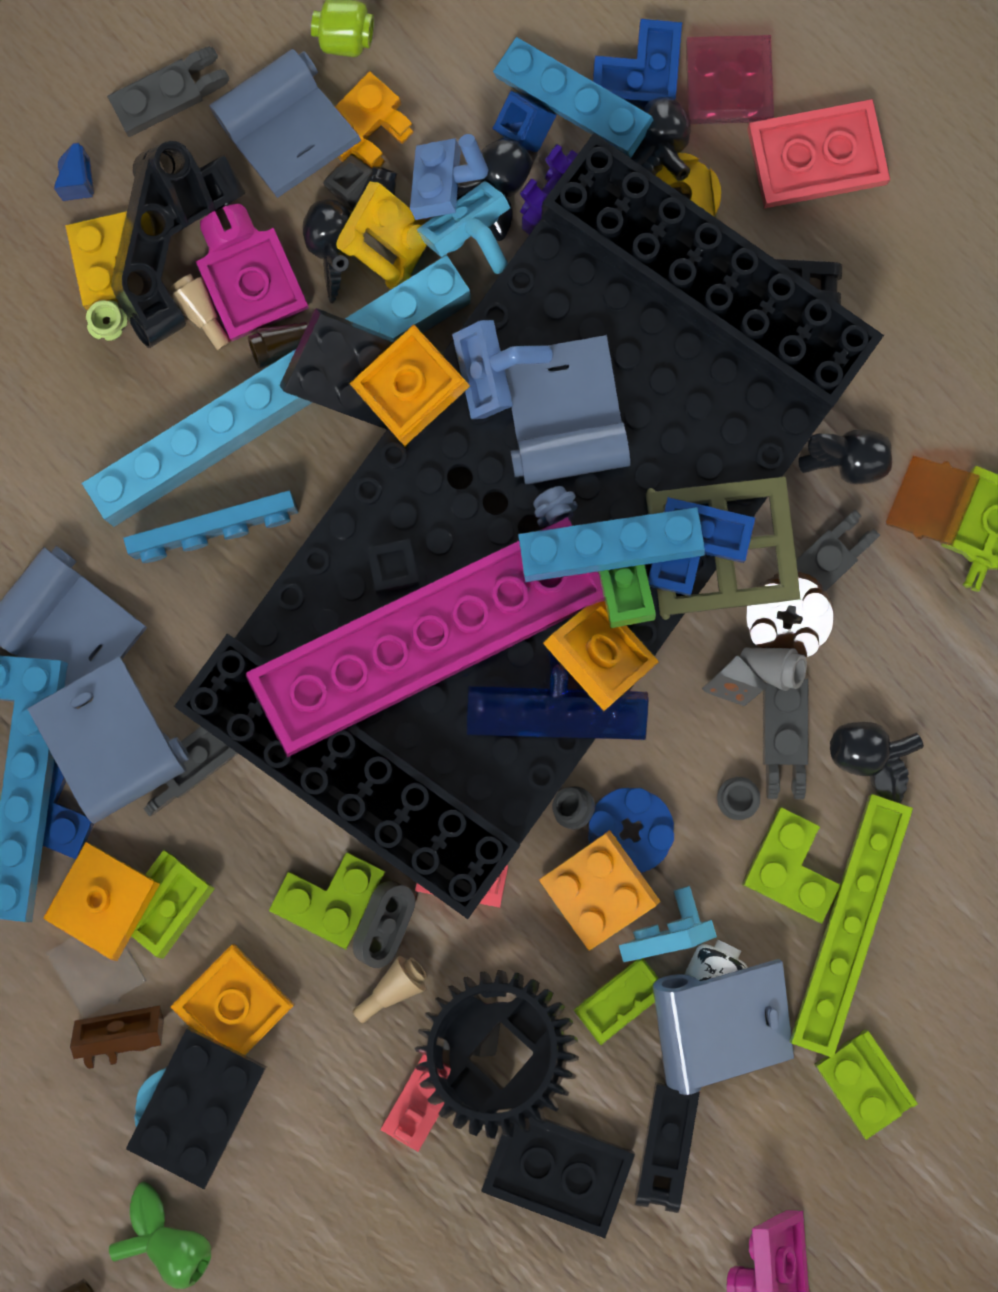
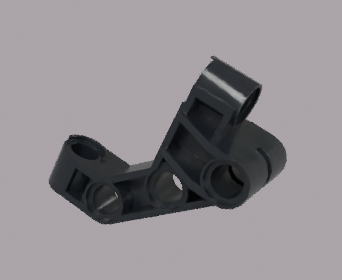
M178 141L164 142L142 152L135 158L133 163L134 182L111 281L115 297L127 315L134 332L147 348L155 346L186 326L181 310L161 281L171 236L212 211H216L246 194L225 155L199 168L190 151ZM144 213L151 215L155 219L156 231L153 236L146 234L142 230L141 217ZM131 272L137 273L142 278L143 289L139 295L132 293L128 288L127 278Z

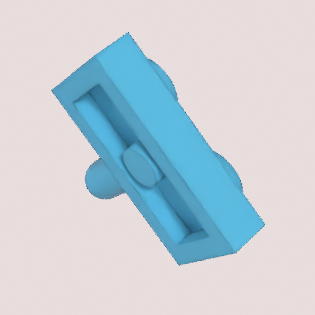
M486 181L457 200L456 213L435 216L417 229L423 242L440 257L456 251L464 244L465 240L472 236L478 242L495 274L502 273L508 265L499 244L488 227L494 224L500 215L509 210L510 206L505 196Z
M690 886L674 890L682 919L667 923L669 930L661 932L658 924L633 931L635 939L619 945L623 962L691 948L717 937L712 920L700 921Z

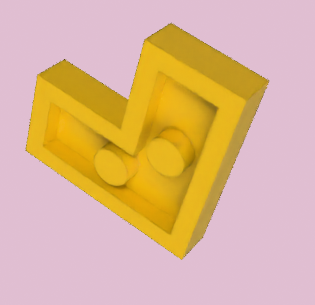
M127 211L65 225L82 305L86 310L94 303L102 300H113L119 303L113 293L111 281ZM144 213L141 217L142 230L146 234L153 236L155 230L152 217Z

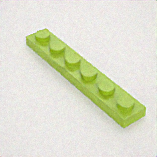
M873 794L868 796L789 1043L834 1058L913 811L912 807Z

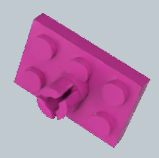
M786 1210L753 1227L749 1239V1253L754 1260L755 1269L745 1268L744 1266L731 1267L727 1276V1292H809L803 1211Z

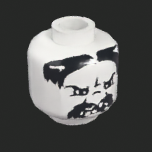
M717 940L714 947L707 944L698 946L684 975H690L699 981H704L748 968V966L738 959L741 950Z

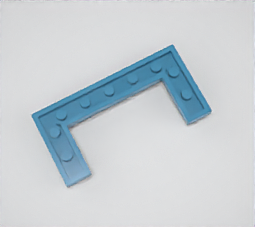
M0 655V700L14 701L0 800V919L33 921L55 759L27 708L65 687L68 663L61 660Z

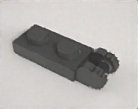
M209 46L189 54L184 61L180 59L107 96L128 137L202 102L203 97L228 84L227 82L230 78L224 69L212 71V73L202 76L196 83H194L191 77L192 74L213 64L218 59V55L213 47Z
M855 509L832 531H826L796 560L797 571L814 577L822 585V589L826 591L858 561L857 557L880 534L874 528L871 531H867L849 551L838 538L846 531H850L859 522L861 515ZM788 605L786 611L794 619H797L800 615L796 614V607Z
M804 679L798 689L790 688L787 691L765 682L768 687L763 690V765H766L767 799H777L780 792L778 765H793L791 790L794 799H804L806 793L805 765H808V679Z
M199 727L181 741L190 758L184 762L187 771L166 782L169 788L159 796L151 799L144 810L149 817L154 815L175 798L184 796L237 756L238 753L204 728Z

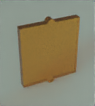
M913 456L886 520V525L913 533L918 540L925 537L953 546L979 483L980 476L954 468L948 461L940 464Z

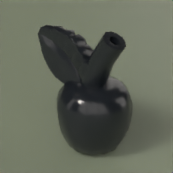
M669 97L653 99L642 109L653 117V121L647 130L645 138L631 159L654 175L661 171L664 165L678 181H682L688 177L690 169L679 158L677 153H680L690 140L691 125L688 115L675 99Z
M508 137L498 139L481 150L488 167L487 176L483 179L460 185L457 191V200H459L486 181L505 196L510 209L500 215L498 220L488 227L497 241H502L506 237L511 226L512 207L508 197L521 189L530 174L533 164L531 156L525 147L515 139Z
M326 199L317 201L310 206L304 218L302 228L308 251L316 257L323 259L326 289L329 302L333 304L340 289L341 272L345 271L349 265L346 254L337 248L336 243L351 213L338 201Z
M852 430L843 436L818 433L812 435L810 440H808V451L810 454L801 456L798 459L799 468L802 473L838 466L841 478L845 482L854 485L868 484L881 480L892 470V445L888 437L869 430Z
M852 722L839 726L830 741V753L833 762L850 774L870 776L872 786L880 797L901 803L904 797L903 794L907 790L906 785L909 781V772L900 757L909 755L924 747L919 734L914 733L900 740L890 742L887 732L877 723Z

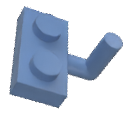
M472 134L462 136L458 142L456 138L416 146L410 210L415 220L456 213L458 183L480 180L487 176V164ZM461 151L467 162L465 165H460Z
M480 320L452 334L461 376L470 385L465 393L471 419H484L512 407L513 404L505 369L516 364L549 363L553 356L552 349L547 345L512 346L500 351L494 320Z

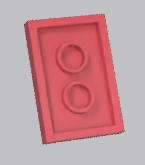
M873 99L751 122L748 125L747 130L764 209L884 186L890 181Z

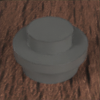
M730 778L720 786L717 793V804L720 811L728 818L744 820L754 815L758 810L760 792L757 786L747 778Z
M573 786L564 788L557 793L553 800L552 809L555 819L561 826L575 830L585 826L590 821L594 813L595 802L590 792L582 787Z

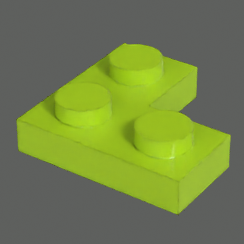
M779 807L742 885L822 924L840 884L802 866L820 826Z
M346 852L328 890L289 871L269 911L346 950L362 920L372 893L379 886L386 871L349 852Z

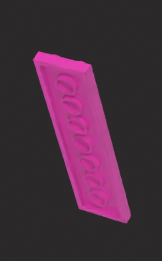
M567 517L540 531L569 527L572 524ZM517 541L247 672L246 677L287 757L579 613L587 606L604 601L599 573L591 572L525 582L520 542Z

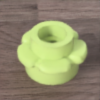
M113 300L98 301L87 311V329L96 339L105 338L107 341H112L122 335V328L127 326L128 317L124 310L119 308L117 302ZM105 317L110 318L109 324L103 323Z

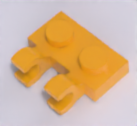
M371 71L357 83L335 108L361 139L359 143L337 158L344 162L353 154L373 168V166L381 167L385 161L381 158L383 155L382 151L367 139L381 125L401 144L414 132L410 128L412 125L411 121L397 110L401 106L400 98Z

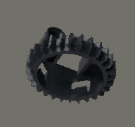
M497 970L494 982H492L487 972H480L479 985L470 977H464L465 991L462 992L452 985L448 986L453 999L448 1002L437 997L435 1001L442 1009L439 1015L430 1012L425 1013V1016L433 1023L431 1029L418 1030L419 1034L428 1039L427 1045L416 1046L415 1051L426 1055L427 1061L417 1064L415 1068L422 1072H428L430 1077L420 1082L419 1085L424 1089H436L427 1101L432 1105L444 1102L438 1113L442 1118L447 1119L456 1113L452 1124L455 1128L462 1129L470 1120L468 1132L472 1135L478 1136L483 1125H485L487 1138L495 1139L498 1126H501L503 1135L511 1138L514 1133V1124L517 1123L521 1131L528 1133L530 1132V1117L544 1124L546 1122L542 1112L544 1107L554 1111L559 1110L557 1103L553 1099L555 1093L564 1096L569 1095L568 1090L561 1085L563 1078H576L573 1072L566 1069V1063L579 1060V1056L567 1051V1046L578 1042V1038L573 1035H565L564 1031L574 1023L570 1018L559 1019L557 1017L565 1008L561 1002L548 1005L554 994L552 991L544 989L540 994L536 995L539 989L538 981L530 979L523 988L524 976L520 973H514L510 983H508L507 974L503 970ZM507 993H511L516 998L510 1002L487 1004L482 1002L478 994H481L486 999L490 997H506ZM500 1023L507 1027L533 1052V1055L504 1088L477 1062L470 1059ZM438 1038L446 1040L450 1047L449 1063L451 1070L447 1079L440 1077L438 1074V1070L444 1069L443 1047L436 1045ZM511 1109V1110L506 1111V1112H499V1113H497L498 1110Z

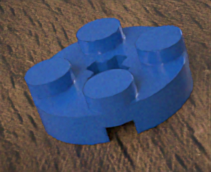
M621 788L608 793L595 805L593 816L589 821V844L610 830L640 873L651 870L660 864L667 856L674 842V822L668 807L658 796L642 788ZM628 818L632 823L637 821L641 823L643 828L638 832L640 839L634 843L630 838L625 840L620 838L619 833L624 829L621 822L624 819Z

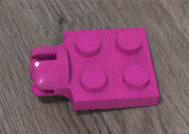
M232 204L223 207L232 227L229 230L224 231L215 210L200 221V229L209 247V251L204 258L196 261L232 342L256 332L258 328H265L309 309L274 228L259 232L254 227L247 209L242 204Z

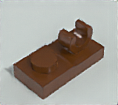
M160 1005L75 1020L70 1044L73 1059L83 1058L85 1066L91 1069L94 1068L95 1055L106 1054L109 1057L110 1064L114 1065L117 1063L118 1053L145 1051L151 1047L161 1046L164 1018Z

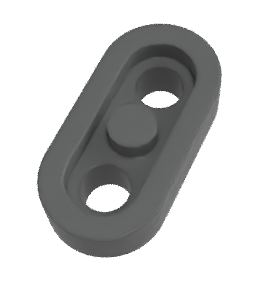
M386 881L380 884L372 893L353 940V953L360 962L372 968H382L395 957L415 908V897L408 887L396 881Z

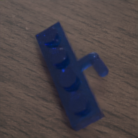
M549 652L550 689L468 686L467 735L646 740L649 705L648 692L626 691L603 711L585 690L568 689V671L551 652Z

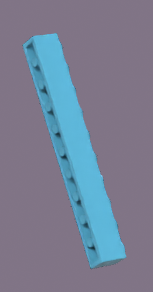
M446 255L345 319L397 340L413 324L424 333L471 304L470 290ZM296 349L81 483L103 519L115 527L313 403L286 393L279 386Z

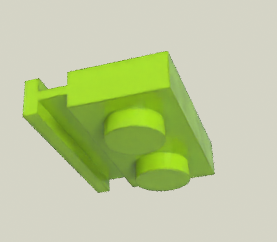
M165 850L161 852L145 874L160 883L131 936L154 956L164 959L215 889L187 865L175 858L172 853Z
M864 1029L860 1032L861 1034L838 1047L834 1058L825 1056L816 1062L814 1066L863 1138L867 1140L902 1116L903 1112L918 1105V1103L870 1032Z

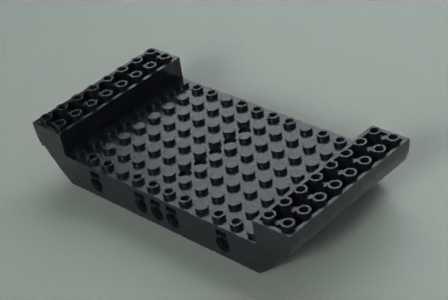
M595 133L592 134L543 201L541 220L460 330L480 320H494L500 351L512 346H548L607 335L621 422L624 423L629 446L630 466L525 484L523 476L515 477L510 451L519 449L511 407L484 419H471L465 392L406 446L388 428L236 637L233 638L226 634L174 705L177 710L466 919H469L519 849L522 841L632 689V687L629 688L603 711L543 644L555 631L575 615L287 757L246 677V673L519 541V523L527 517L537 518L534 513L536 509L533 503L540 494L550 488L562 486L566 492L572 491L576 497L573 501L577 503L578 507L573 512L569 521L572 526L648 515L646 493L650 488L656 492L783 477L820 423L837 403L884 337L878 330ZM452 340L442 355L461 375L454 340ZM456 467L467 468L473 476L471 484L462 490L451 487L447 477L452 469ZM491 492L502 493L508 500L507 509L498 515L488 513L482 504L485 496ZM768 497L728 501L727 509L729 512L754 517ZM410 539L420 585L376 594L366 548ZM707 554L700 556L691 595L699 594L716 571L715 556ZM644 564L648 578L651 564ZM650 587L656 612L655 620L627 625V627L655 656L684 614L670 615L669 619L664 620L660 616L657 588ZM676 593V596H685L683 594Z

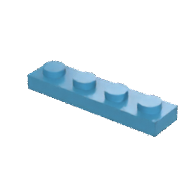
M518 37L514 39L493 70L496 78L591 135L595 133L630 158L645 138L647 130L653 121V117Z
M289 490L124 537L123 539L129 556L135 560L141 558L142 563H150L166 558V551L182 547L183 551L203 548L208 545L207 539L224 535L225 540L245 536L250 533L249 527L265 523L266 528L284 525L291 521L290 515L297 514L298 509L295 498Z
M698 507L518 534L525 582L705 555Z

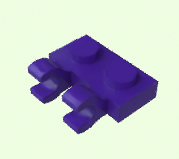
M556 144L545 159L550 167L545 176V180L548 183L541 190L537 186V181L530 179L521 191L520 195L525 200L520 210V213L523 214L522 230L529 235L541 220L543 201L578 155L575 151L571 150L565 156L562 152V147Z

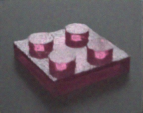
M771 35L687 37L686 72L688 118L690 124L751 123L774 118Z

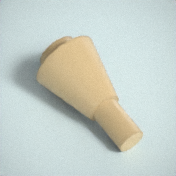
M189 274L170 287L173 292L171 298L178 305L181 312L198 328L204 330L217 351L231 342L216 319L217 314L202 276L194 279Z
M398 956L374 988L373 994L353 1009L355 1017L361 1023H365L383 1007L387 1008L425 991L424 980L427 978V975L422 966L412 957L406 960L404 957Z

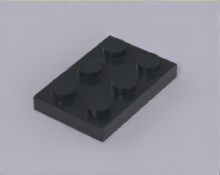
M316 308L279 386L286 393L387 430L388 427L349 383L391 346L396 339Z
M188 1027L148 1103L126 1150L205 1189L267 1066Z
M530 1117V1132L528 1133L521 1131L517 1123L514 1124L513 1137H505L502 1132L481 1192L605 1239L634 1160L635 1152L546 1118V1122L541 1124Z

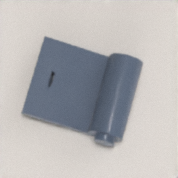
M294 49L289 50L209 105L225 133L277 198L361 141L357 132L318 88L313 78L318 71L305 51L298 55Z
M607 335L548 345L553 353L552 360L549 363L516 364L505 369L513 404L511 409L519 449L510 451L515 477L523 476L525 484L630 466L629 446L624 423L621 422Z
M55 546L52 551L43 547L0 601V646L17 657L61 660L68 663L65 680L66 687L118 656L123 659L147 627L75 571L72 567L77 561L58 546Z
M120 656L27 708L79 806L93 824L187 771L184 762L190 758L185 747L178 737L170 740L161 731ZM93 698V700H92L91 702L87 703L86 705H84V706H82V707H80V708H77V707L81 706L82 704L88 702L89 700H91V699Z
M780 959L704 981H699L690 975L676 974L659 978L654 982L653 992L666 1085L669 1088L678 1090L683 1095L699 1092L701 1087L794 1059L793 1045L789 1043L791 1028L783 961Z

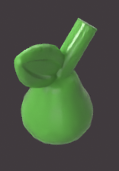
M139 1183L133 1192L129 1211L132 1227L137 1236L110 1244L109 1254L111 1259L115 1262L146 1253L167 1285L175 1289H186L193 1286L202 1277L211 1260V1245L208 1239L195 1231L164 1227L165 1212L159 1194L148 1183Z

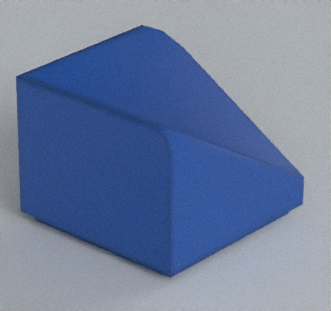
M510 91L492 129L503 137L515 139L526 150L538 152L556 118V114L526 95Z
M74 143L58 160L59 175L55 182L54 190L62 201L90 198L94 194L90 158L80 143Z

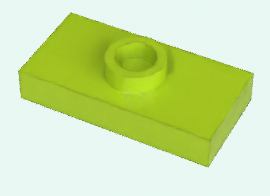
M644 958L634 960L576 1006L573 1011L597 1042L602 1045L655 1002L653 984L659 978Z

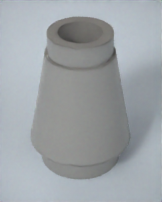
M745 647L740 655V658L764 682L781 690L798 689L804 681L807 660L804 655L798 654L794 648Z

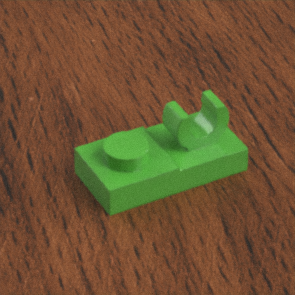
M645 565L598 571L611 628L655 620L656 612Z

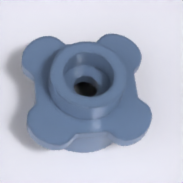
M562 486L550 488L540 494L533 503L536 509L534 513L539 518L537 521L539 527L552 525L567 517L570 519L578 507L577 503L573 501L576 497L572 491L566 492Z

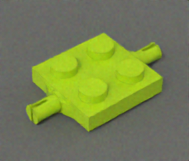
M974 466L971 469L940 545L963 555L969 562H972L963 586L967 589L971 587L970 590L980 592L988 569L998 570V474L979 466Z

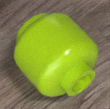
M325 0L321 11L314 10L311 21V36L318 37L319 46L324 53L358 57L362 54L364 48L369 49L371 47L374 32V14L368 13L367 7L363 2L354 0Z

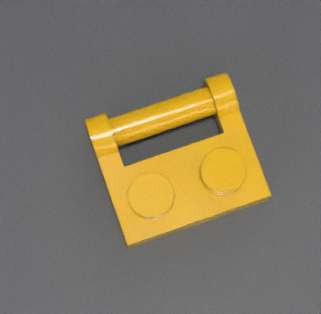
M370 181L340 233L336 246L347 256L354 255L385 280L386 286L391 290L412 277L411 273L427 246L417 231L426 221L423 219L415 220L407 205L380 183ZM365 231L397 256L394 264H391L364 242L363 234Z

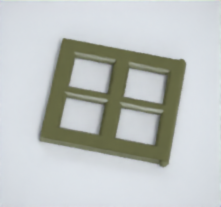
M786 477L656 492L652 488L647 490L648 515L664 512L668 497L699 505L708 504V507L728 511V501L769 497L774 535L751 537L748 550L775 547L780 585L737 589L734 561L715 557L719 592L676 596L675 592L657 588L660 616L664 620L669 619L670 615L801 600Z

